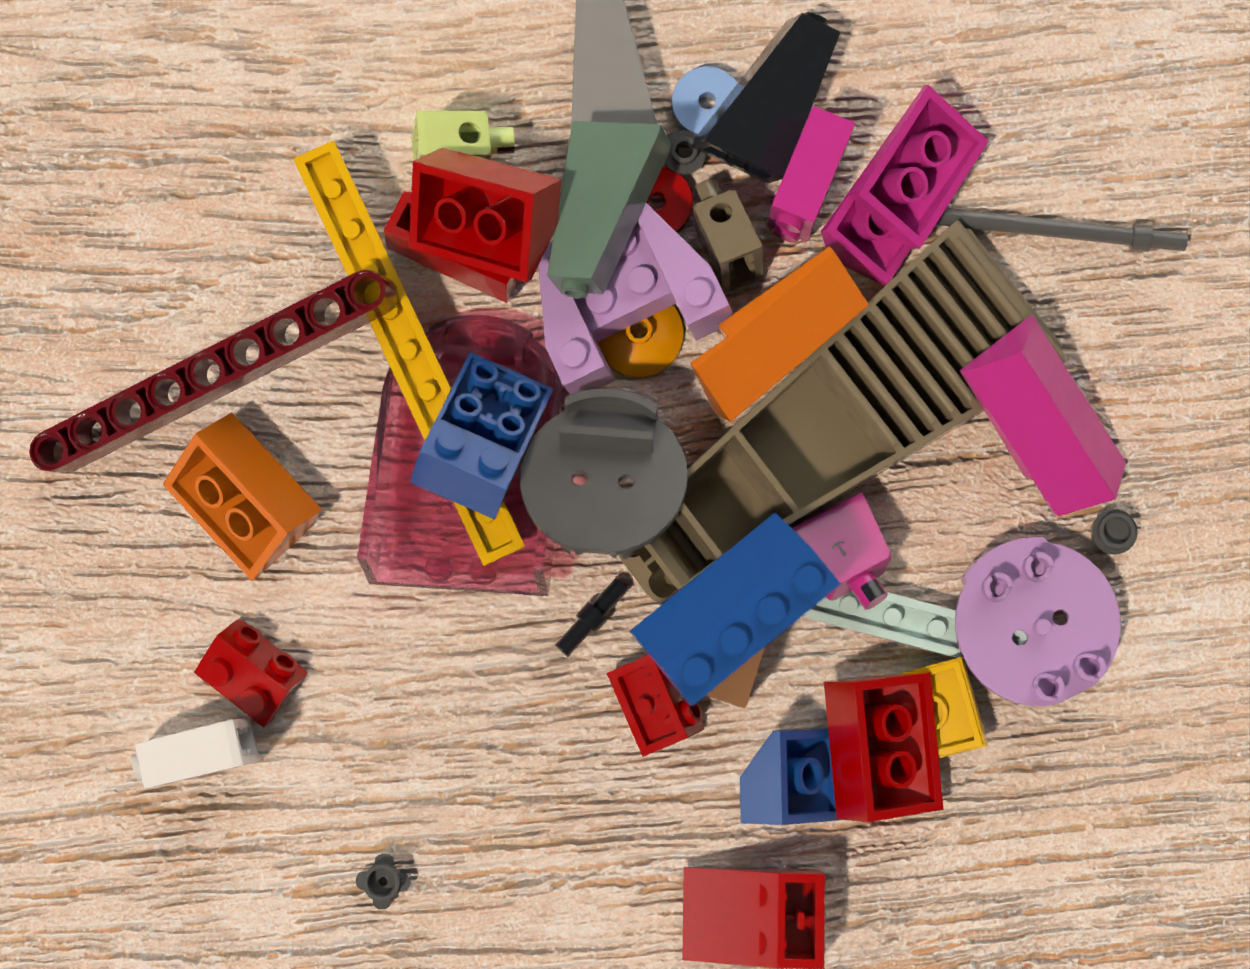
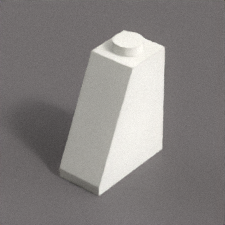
M251 718L231 719L136 743L137 754L132 755L134 775L138 781H143L144 789L260 762Z

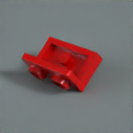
M241 619L235 620L216 635L194 671L197 676L263 728L274 719L291 691L308 674L291 655L282 652L263 637L255 627Z

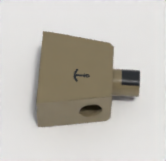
M708 179L697 184L692 189L697 202L693 206L695 229L723 293L762 278L763 246L736 191L729 190L722 193L715 179Z

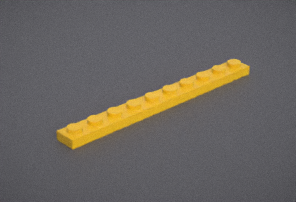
M333 140L293 158L347 276L361 270H372L388 277L397 286L398 300L394 309L370 322V325L424 440H426L451 387ZM377 281L369 284L365 290L364 297L367 304L374 303L380 295V287ZM504 501L495 520L454 502L484 567L526 548Z

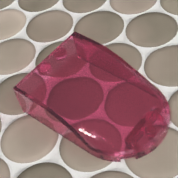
M487 315L458 316L428 327L427 339L451 388L469 353L472 352L554 388L532 438L544 424L563 412L562 382L549 353L533 338V333L512 321ZM389 367L382 389L357 559L368 583L373 585L549 596L554 542L536 527L525 508L520 489L522 461L504 502L526 548L484 567L454 502L410 483L419 451L425 440Z

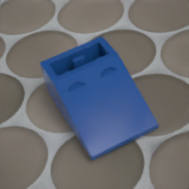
M470 352L419 451L410 483L495 520L554 388Z

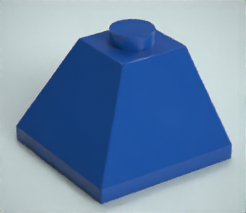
M828 729L773 731L740 776L742 824L791 825L842 820L836 819Z

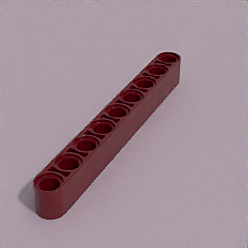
M357 271L40 432L30 444L29 454L31 461L37 468L43 471L68 473L76 471L386 315L394 309L397 303V286L391 279L375 271ZM377 281L380 287V295L374 303L367 304L364 297L365 290L369 284ZM336 302L339 305V317L334 323L328 325L325 320V310L331 303ZM296 322L299 327V336L293 344L289 345L285 338L286 329L290 324ZM256 342L259 347V357L250 365L246 359V351L252 343ZM216 362L219 366V377L211 385L207 378V371L210 365ZM176 382L179 385L180 395L178 400L172 404L169 400L168 392L171 385ZM137 402L141 413L138 421L133 423L130 418V409ZM98 422L102 433L99 441L95 443L91 433L93 426ZM60 442L63 454L57 462L53 452L56 444Z

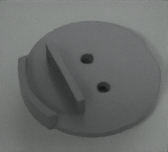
M601 388L577 392L565 397V411L544 424L532 438L525 451L520 469V489L523 502L536 527L551 541L561 546L565 553L571 554L572 551L575 552V555L582 553L606 554L616 559L621 554L622 559H627L633 555L635 550L657 539L677 517L687 490L685 456L675 435L658 419V409L655 402L636 393L618 389ZM582 474L588 478L587 482L583 485L573 483V478L577 475ZM628 478L634 482V485L629 489H623L619 486V482Z

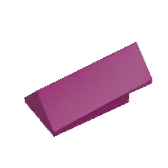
M929 85L923 86L821 230L826 248L830 246L845 267L875 282L887 285L910 249H921L989 141Z
M1029 316L961 369L960 372L1023 476L1034 481L1054 515L1062 516L1115 500L1126 461L1036 319Z

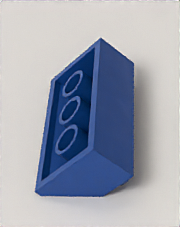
M774 513L629 632L684 700L693 706L835 590L841 583L811 546Z

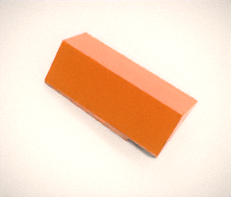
M829 246L721 322L718 327L724 339L690 364L715 413L732 422L868 307L869 304L836 253Z

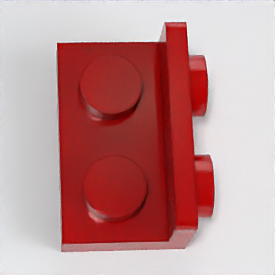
M649 655L607 673L642 757L685 740L704 730L702 722L703 713L699 703L697 702L693 706L689 705Z

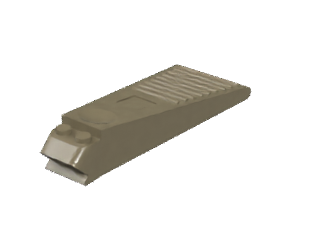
M959 220L955 221L868 302V307L812 353L687 469L685 499L673 523L657 539L635 550L631 557L622 559V555H618L653 601L660 604L666 602L772 514L776 513L785 523L792 527L984 412L960 370L1029 316L1036 319L1062 362L1065 363L1069 360L1061 351L1063 346L970 228L966 230Z

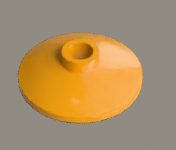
M673 305L638 322L644 324L648 329L646 336L643 338H635L630 332L632 326H629L599 341L598 344L607 364L622 375L636 378L653 376L669 367L678 356L683 342L682 320Z

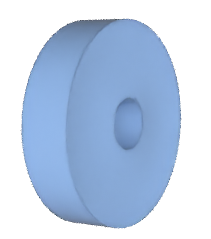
M711 66L698 67L684 74L677 82L672 95V112L678 126L682 130L691 131L698 135L737 85L736 80L726 71ZM704 97H709L714 100L715 106L711 109H704L699 105V101Z

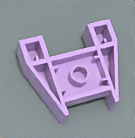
M645 203L604 294L588 293L586 298H571L561 294L547 276L552 248L551 242H549L538 265L545 347L564 388L570 395L585 390L599 389L615 381L598 342L674 304H678L691 333L697 341L720 330L718 325L733 315L711 266L647 203Z

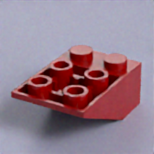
M684 867L682 960L781 969H824L825 873L821 869Z

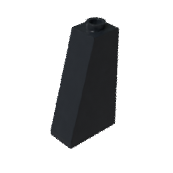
M811 12L801 13L787 20L694 138L691 147L767 184L783 179L841 32L828 26L829 21L826 18Z

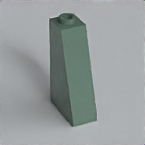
M572 122L560 194L559 218L554 231L547 272L548 278L561 294L571 298H586L588 293L604 294L670 152L671 142L661 124Z

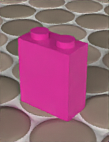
M815 106L812 107L771 205L766 226L774 229L772 233L776 237L791 243H797L798 239L808 242L848 145L855 122Z

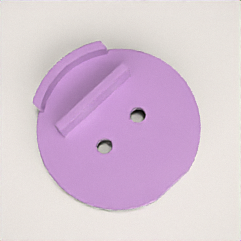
M1044 537L1020 538L987 551L976 559L961 576L960 580L963 588L959 595L955 612L956 640L963 660L969 670L983 686L994 694L1022 705H1056L1093 687L1110 667L1120 640L1121 618L1119 606L1106 577L1090 560L1080 553L1059 544L1049 543ZM1057 610H1062L1067 616V621L1063 625H1057L1053 620V614ZM1016 630H1021L1026 634V642L1021 646L1016 645L1012 640V635Z

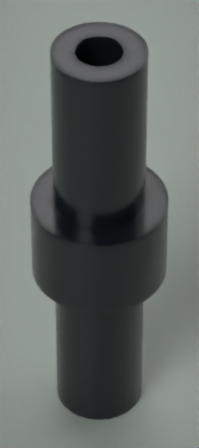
M615 578L592 604L587 602L575 615L578 620L555 646L565 656L569 657L591 631L596 633L608 620L605 617L606 614L623 597L628 589Z

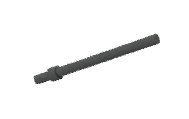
M946 208L936 225L951 226L955 221L959 220L965 228L1129 245V250L1149 252L1150 248L1185 251L1188 241V235L1185 233L1153 230L1152 225L1133 224L1129 228Z

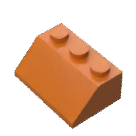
M232 412L195 433L162 484L251 581L258 578L296 543L322 511L312 497Z

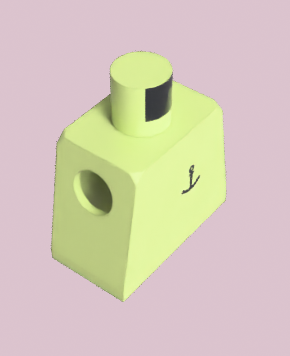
M416 111L411 134L413 161L442 147L490 160L491 155L514 154L515 138L513 127L489 128L488 114L485 111Z

